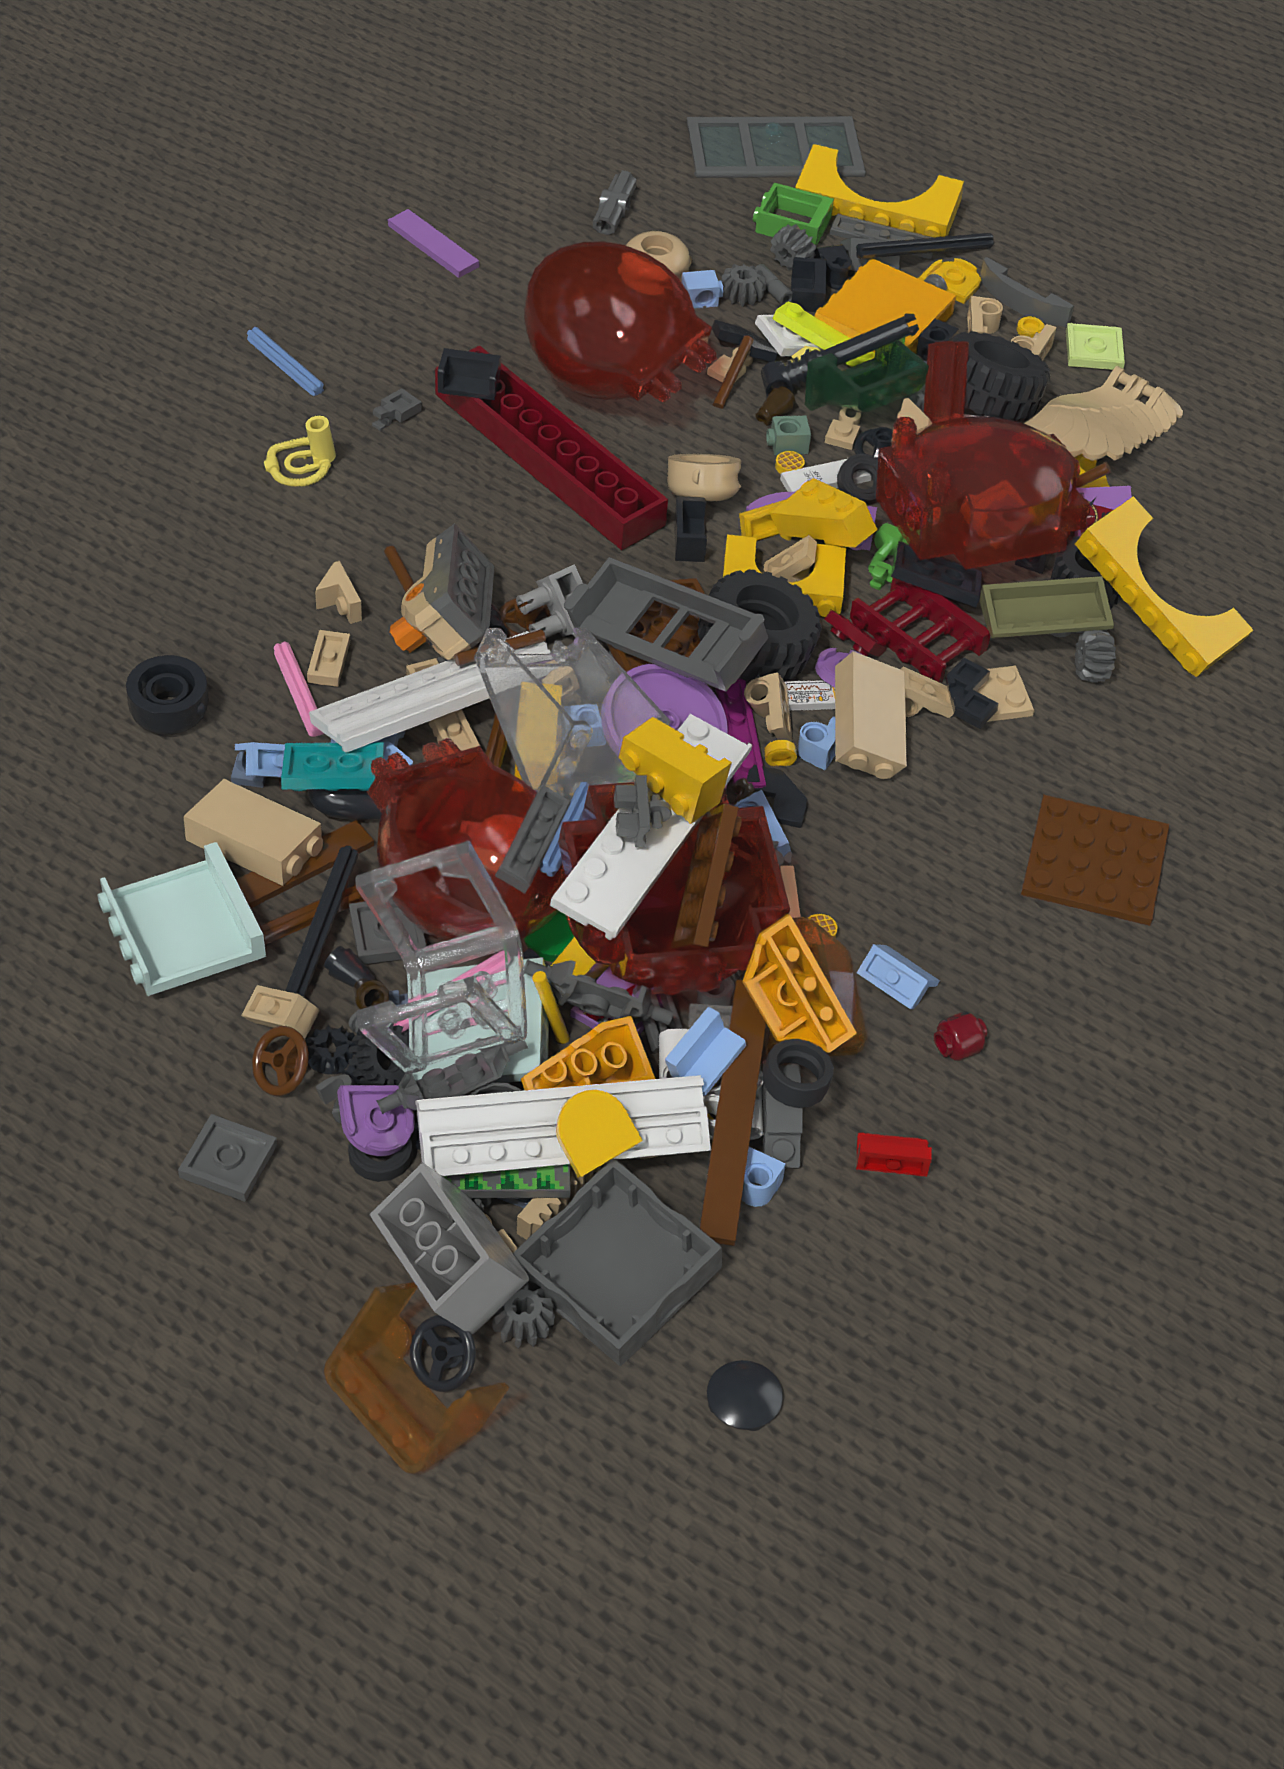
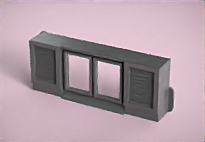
M610 557L588 585L584 583L578 585L564 603V608L567 610L576 631L611 644L615 649L681 676L694 678L723 691H727L737 681L768 639L763 615L754 614ZM654 600L678 609L654 643L629 634ZM690 614L714 625L688 658L664 647Z

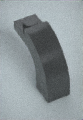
M761 1056L762 1073L768 1056ZM786 1063L778 1066L779 1070L787 1078L801 1083L798 1064ZM763 1083V1153L785 1163V1167L800 1168L802 1108L787 1106L775 1100L768 1093Z

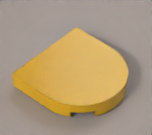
M954 258V261L942 262V259L938 260L918 278L924 281L931 274L941 276L947 284V292L956 295V301L963 304L978 290L981 282L977 268L970 262Z
M586 1090L573 1095L562 1105L558 1115L556 1136L578 1178L643 1141L621 1102L613 1095L604 1091Z

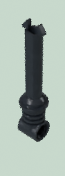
M906 313L901 318L823 351L817 349L811 351L808 348L801 355L800 360L796 357L794 358L795 362L789 360L788 365L781 361L767 363L761 370L766 396L768 397L773 389L781 386L786 387L792 392L795 389V385L800 387L802 386L801 382L807 384L808 379L811 382L814 380L821 382L822 377L826 376L831 368L909 335L911 337L914 336L919 330L918 324L909 327L907 323L916 320L915 315Z

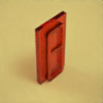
M943 341L928 344L923 413L930 419L936 430L963 428L969 342Z

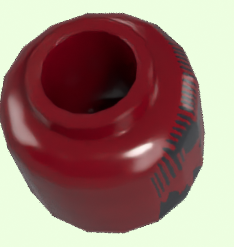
M968 1011L960 1012L939 1022L937 1031L934 1033V1042L944 1057L949 1056L955 1061H960L983 1050L985 1037L988 1034L987 1028L983 1020L976 1018L972 1013Z

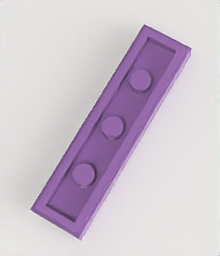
M409 209L388 219V226L458 278L479 267L478 259Z

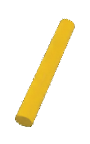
M538 971L533 974L532 979L555 1039L558 1043H567L570 1037L546 973Z

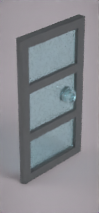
M852 116L687 117V128L696 178L800 177L813 144L838 150L837 171L840 177H865L866 174Z

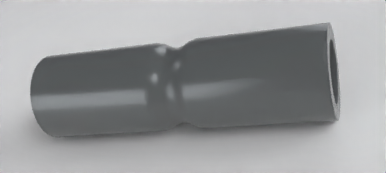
M764 264L757 265L755 270H762L763 276L766 278V290L781 305L788 301L791 302L792 291L782 281L778 280Z

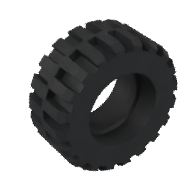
M970 331L969 333L961 332L950 339L936 379L941 391L948 395L949 399L953 402H958L960 406L966 409L969 408L977 414L993 417V419L999 418L1003 421L1014 420L1019 422L1031 418L1037 412L1050 379V372L1046 362H1043L1041 357L1034 355L1028 348H1023L1018 343L1010 342L1003 337Z
M751 569L746 570L745 573L741 570L735 571L730 575L722 577L713 585L709 596L754 614H761L764 617V626L768 639L740 675V679L745 681L748 679L753 680L778 672L781 678L787 681L796 677L797 674L805 669L820 636L822 623L817 607L813 606V600L808 594L804 595L802 593V588L796 584L788 583V579L782 576L778 578L773 576L771 572L763 571L758 573L756 570ZM699 618L698 622L700 641H702L714 625Z

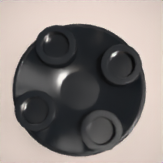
M739 1360L721 1366L711 1376L707 1386V1401L710 1411L723 1423L737 1429L760 1430L777 1416L782 1405L783 1392L779 1380L768 1368L753 1361Z

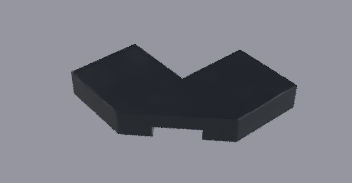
M714 320L711 329L718 340L740 345L744 336H750L754 339V342L748 353L749 357L768 362L775 361L778 353L770 342L740 326Z
M963 658L946 677L952 709L955 716L981 729L998 711L999 703L977 692L989 679L990 671Z
M753 765L749 769L748 782H760L757 765ZM762 766L766 786L754 788L755 792L762 790L765 796L775 798L772 811L779 824L801 828L808 799L782 770Z

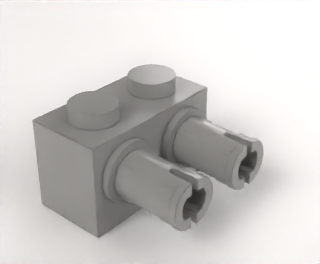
M575 564L536 581L538 588L516 597L517 605L524 602L528 603L519 608L524 615L544 605H547L551 616L529 625L530 632L542 629L546 638L557 633L565 637L577 632L567 610L564 608V603L578 585L583 584Z

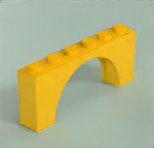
M813 144L795 188L833 198L832 216L841 214L930 237L948 236L961 202L964 181L938 175L934 184L926 192L915 198L901 202L874 201L853 192L842 181L837 171L838 150Z
M1133 496L1087 528L1075 545L1141 618L1142 622L1150 628L1162 644L1175 656L1183 668L1197 677L1241 644L1251 634L1253 629L1234 608L1215 616L1192 615L1172 607L1151 589L1139 566L1137 545L1141 532L1151 522L1153 517Z

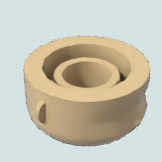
M648 231L636 235L626 244L622 261L619 263V271L622 273L625 281L635 289L647 293L663 294L668 293L669 286L673 284L681 286L682 272H689L692 258L689 256L688 248L678 237L667 232Z
M678 454L669 456L668 487L676 496L705 498L706 501L727 500L733 497L741 488L738 481L741 459L713 454Z

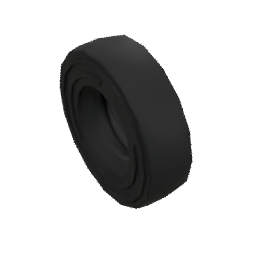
M856 454L850 456L842 463L837 474V486L839 490L869 505L878 502L885 495L889 486V473L885 465L878 458L869 454ZM859 470L868 472L873 478V486L868 489L859 488L853 481V474Z
M409 1138L406 1145L386 1161H375L368 1154L349 1143V1162L355 1172L365 1179L377 1182L392 1180L401 1176L409 1168L413 1157L412 1140Z

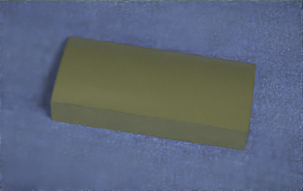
M1102 576L982 585L980 604L986 626L992 638L1113 629L1114 627Z

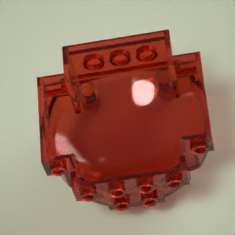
M972 416L937 422L917 430L914 419L900 417L893 424L892 446L879 448L876 500L920 560L954 554L965 569H971L1065 551L1066 541L1070 532L1086 529L1087 516L1090 514L1089 502L1076 489L1077 476L1080 475L1079 461L1073 457L1055 434H1047L1021 422L997 417Z
M634 782L589 785L581 820L562 822L558 844L566 878L619 809L614 807L613 797L616 785H634ZM725 787L720 803L711 810L723 804L729 805ZM764 807L738 808L737 816L741 817V826L737 838L732 837L729 851L734 852L733 862L729 873L724 872L721 886H726L725 898L722 906L716 907L714 921H718V929L714 942L709 941L708 947L685 951L671 948L698 825L616 938L609 940L605 937V932L591 924L585 926L566 915L569 927L579 945L596 963L609 965L613 975L631 984L645 986L651 989L652 994L664 993L666 995H675L682 991L692 990L708 992L715 988H720L721 982L734 975L737 971L747 970L759 933L790 912V905Z

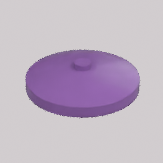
M655 664L641 665L623 674L610 690L604 704V727L610 743L618 754L620 753L623 737L651 717L678 731L687 717L692 714L719 730L728 733L724 709L717 696L707 684L691 677L686 678Z

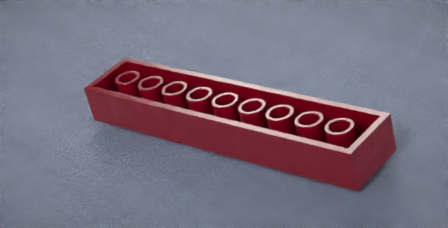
M480 345L469 350L470 352L490 354ZM502 363L500 382L495 400L438 393V367L435 368V395L620 550L629 547L666 525L668 499Z

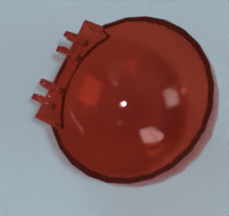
M604 241L581 242L562 247L549 254L534 269L526 290L524 324L530 347L545 371L559 384L572 392L588 398L601 400H621L633 397L637 401L649 393L655 399L661 401V403H665L671 398L670 392L676 394L682 389V382L672 373L676 368L684 363L696 373H700L706 368L705 362L711 364L717 359L715 350L707 344L712 327L695 314L690 295L680 279L666 265L645 252L626 245Z
M449 737L439 741L438 745L431 742L423 746L422 753L426 762L410 766L406 759H403V755L398 752L389 755L387 760L382 757L371 760L370 768L373 775H375V780L367 793L382 813L378 827V864L382 880L390 897L412 924L439 941L463 948L487 949L516 943L540 930L551 921L559 911L550 906L551 899L577 865V854L573 841L556 874L550 877L538 868L530 887L525 893L495 876L537 791L521 779L494 766L480 746L461 751Z

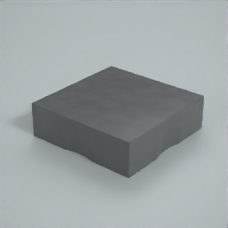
M614 1158L576 1193L564 1210L547 1220L513 1252L528 1275V1283L531 1290L535 1291L542 1287L544 1298H551L553 1309L619 1366H622L722 1268V1247L685 1216L663 1204L651 1188Z

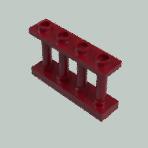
M892 578L890 592L870 606L859 598L852 601L849 618L852 620V623L870 633L883 646L886 645L894 651L902 662L910 663L918 669L921 675L939 683L943 682L946 663L963 651L971 650L980 656L988 649L991 635L985 626L942 595L899 579ZM897 601H905L913 607L893 622H890L880 614ZM920 617H926L935 623L914 639L902 630ZM943 633L950 634L958 640L938 655L924 647Z

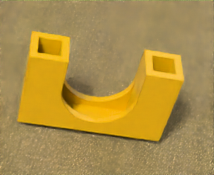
M727 534L723 577L739 570L745 573L748 569L761 573L755 563L757 537ZM817 544L812 573L803 580L788 582L802 588V593L810 596L813 600V606L817 607L819 615L826 617L831 609L839 614L841 613L846 547Z

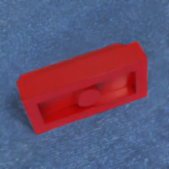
M858 1133L857 1170L927 1177L932 1159V1147H928L926 1139Z

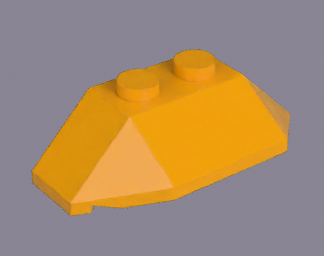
M787 914L759 933L742 982L775 1040L779 1042L788 1039L806 1040L821 1047L825 1052L830 1053L857 1034L791 915Z

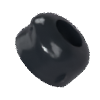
M173 655L156 656L138 664L127 677L126 691L129 711L135 722L150 732L162 735L185 732L196 726L203 719L207 711L209 699L206 675L201 667L187 658ZM169 697H173V698H174V699H171V700H162L163 698H169Z

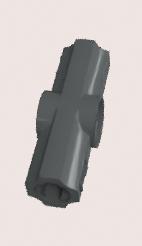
M622 170L621 173L615 174L609 189L602 191L599 209L593 220V229L598 233L606 235L615 233L621 218H625V211L629 210L631 197L637 179L632 176L631 172Z

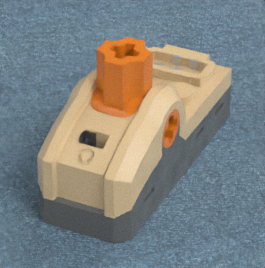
M455 523L427 544L423 577L414 583L404 595L401 605L403 617L390 626L389 632L394 637L395 643L403 651L407 650L411 653L424 642H427L441 657L452 660L454 659V654L470 650L489 636L494 565Z

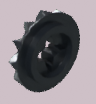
M329 1024L323 1030L314 1029L312 1036L305 1038L309 1053L308 1065L313 1070L323 1074L342 1073L352 1056L349 1053V1048L356 1046L352 1042L355 1036L354 1032H347L343 1025L339 1029L332 1028ZM330 1039H332V1043L336 1047L334 1057H331V1053L327 1049Z

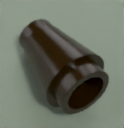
M783 386L773 389L755 414L756 419L768 426L772 423L774 416H784L792 411L796 401L793 393Z
M363 978L355 983V1001L357 1007L362 1012L377 1014L385 1009L389 1002V991L382 982Z

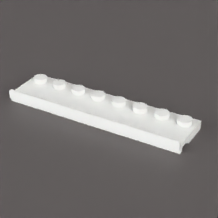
M526 631V632H523V633H521V634L515 635V636H513V637L520 636V635H523V634H527V633H529V632ZM541 642L461 666H457L455 659L312 710L309 712L311 724L342 746L344 752H349L522 686V683L528 684L544 678L550 672L563 665V658H561L560 651L555 650L551 652L547 648V643Z
M692 714L687 717L678 729L680 733L684 734L683 741L694 747L699 744L708 748L707 754L718 761L726 758L732 762L725 786L752 748V744L746 745ZM647 787V789H648V802H649V801H650V796L655 795V794L658 795V794L652 792V791ZM619 808L553 895L550 906L585 926L591 924L605 932V937L609 940L616 938L703 816L690 824L671 809L672 815L670 819L662 822V828L654 829L652 823H650V831L645 834L646 846L635 847L634 838L616 836L617 813H632V809Z
M701 1075L416 1100L421 1159L424 1164L441 1176L568 1165L570 1162L556 1136L557 1119L562 1105L573 1095L586 1090H600L616 1097L624 1106L643 1140L614 1157L615 1160L710 1151L707 1109L704 1107L702 1092L703 1078H701Z

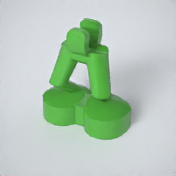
M888 523L882 524L874 538L878 551L874 554L868 567L871 576L874 577L870 581V586L880 590L886 581L892 582V566L885 563L884 560L888 555H894L898 541L928 552H932L931 544L914 534H909L906 537L905 531Z

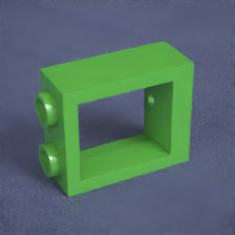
M774 183L770 191L764 193L761 207L757 206L753 215V222L756 223L755 232L773 237L782 227L797 224L800 230L806 229V234L813 237L811 242L817 246L831 220L834 199ZM778 208L811 217L812 219L810 223H805L773 214V212Z

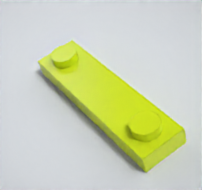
M786 302L775 311L773 320L823 350L851 339L804 311L796 303ZM872 351L850 360L846 364L865 375L875 366L880 356Z

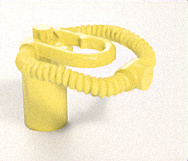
M314 416L307 420L306 431L308 437L296 438V440L293 439L290 442L284 441V443L281 442V444L278 443L269 448L264 465L266 472L271 473L275 481L282 485L302 487L313 485V483L319 482V480L326 476L331 467V462L336 457L329 421L324 416ZM309 445L310 450L297 451L288 455L284 460V466L287 471L294 474L318 471L311 475V477L300 478V480L283 476L279 472L280 468L276 454L286 449ZM313 457V464H306L300 468L290 465L294 459Z

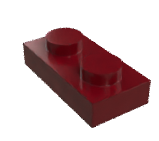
M832 609L824 619L833 626L830 631L844 641L847 637L853 640L855 644L852 647L862 655L868 657L871 653L876 657H880L887 649L850 620Z

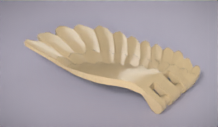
M1116 366L1103 386L1088 392L1062 395L1050 400L1038 414L1015 429L1012 435L1016 439L1035 437L1033 444L1042 448L1050 449L1058 444L1059 453L1064 457H1076L1083 454L1085 458L1094 461L1107 455L1113 460H1117L1123 457L1124 452L1131 454L1134 447L1138 449L1141 443L1146 444L1148 439L1152 441L1155 436L1160 437L1163 432H1168L1171 425L1176 423L1177 417H1182L1183 410L1164 389L1160 387L1154 388L1149 385V381L1135 374L1130 376L1125 373V369ZM1119 383L1125 385L1122 391L1115 388ZM1143 395L1149 398L1146 404L1138 401Z

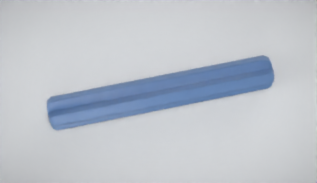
M258 327L248 330L247 340L309 394L316 396L324 391V384L262 330Z
M588 782L580 783L576 789L571 803L539 866L540 871L546 873L547 876H554L559 870L596 793L595 787L590 786Z

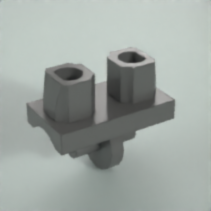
M636 775L634 785H616L613 797L614 807L632 809V813H617L616 836L634 838L635 847H645V834L650 831V823H652L654 829L662 828V822L670 819L672 815L671 805L660 800V796L656 794L650 796V801L648 802L646 775Z

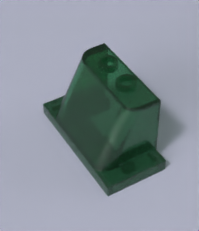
M905 338L876 349L873 359L842 371L837 367L838 358L829 353L808 361L804 405L810 411L830 405L860 412H869L918 392L927 381L929 365L905 346Z

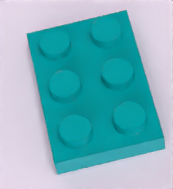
M373 742L349 752H344L342 746L338 743H285L281 774L282 789H292L294 791H304L307 789H326L328 791H337L339 789H359L363 791L382 789L384 742Z

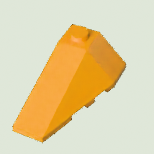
M631 1016L600 1023L565 1049L521 1078L524 1090L651 1080L655 1079L633 1019Z

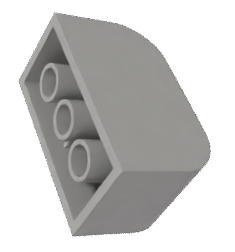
M423 1162L369 1214L433 1311L466 1332L470 1331L471 1334H474L529 1281L528 1275L479 1207L456 1185Z

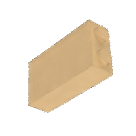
M854 651L835 666L836 762L845 764L852 769H858L875 775L880 779H890L907 766L905 671Z
M223 779L184 815L186 841L203 849L205 845L217 842L225 859L250 871H254L282 886L301 871L303 864L311 856H317L323 846L321 823L226 779Z

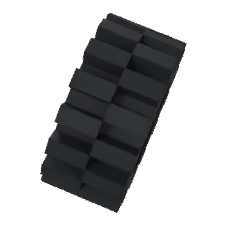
M394 1023L379 1024L362 1029L358 1032L359 1036H354L352 1042L357 1046L350 1047L349 1053L355 1054V1058L349 1059V1064L356 1065L357 1069L352 1071L355 1077L362 1076L359 1080L362 1085H399L407 1070L410 1069L411 1072L416 1070L417 1065L411 1062L418 1060V1053L412 1054L411 1049L417 1046L415 1041H407L411 1034L408 1031L402 1032L404 1027L400 1025L393 1026ZM380 1043L387 1047L390 1054V1064L387 1070L382 1069L377 1060L376 1052Z

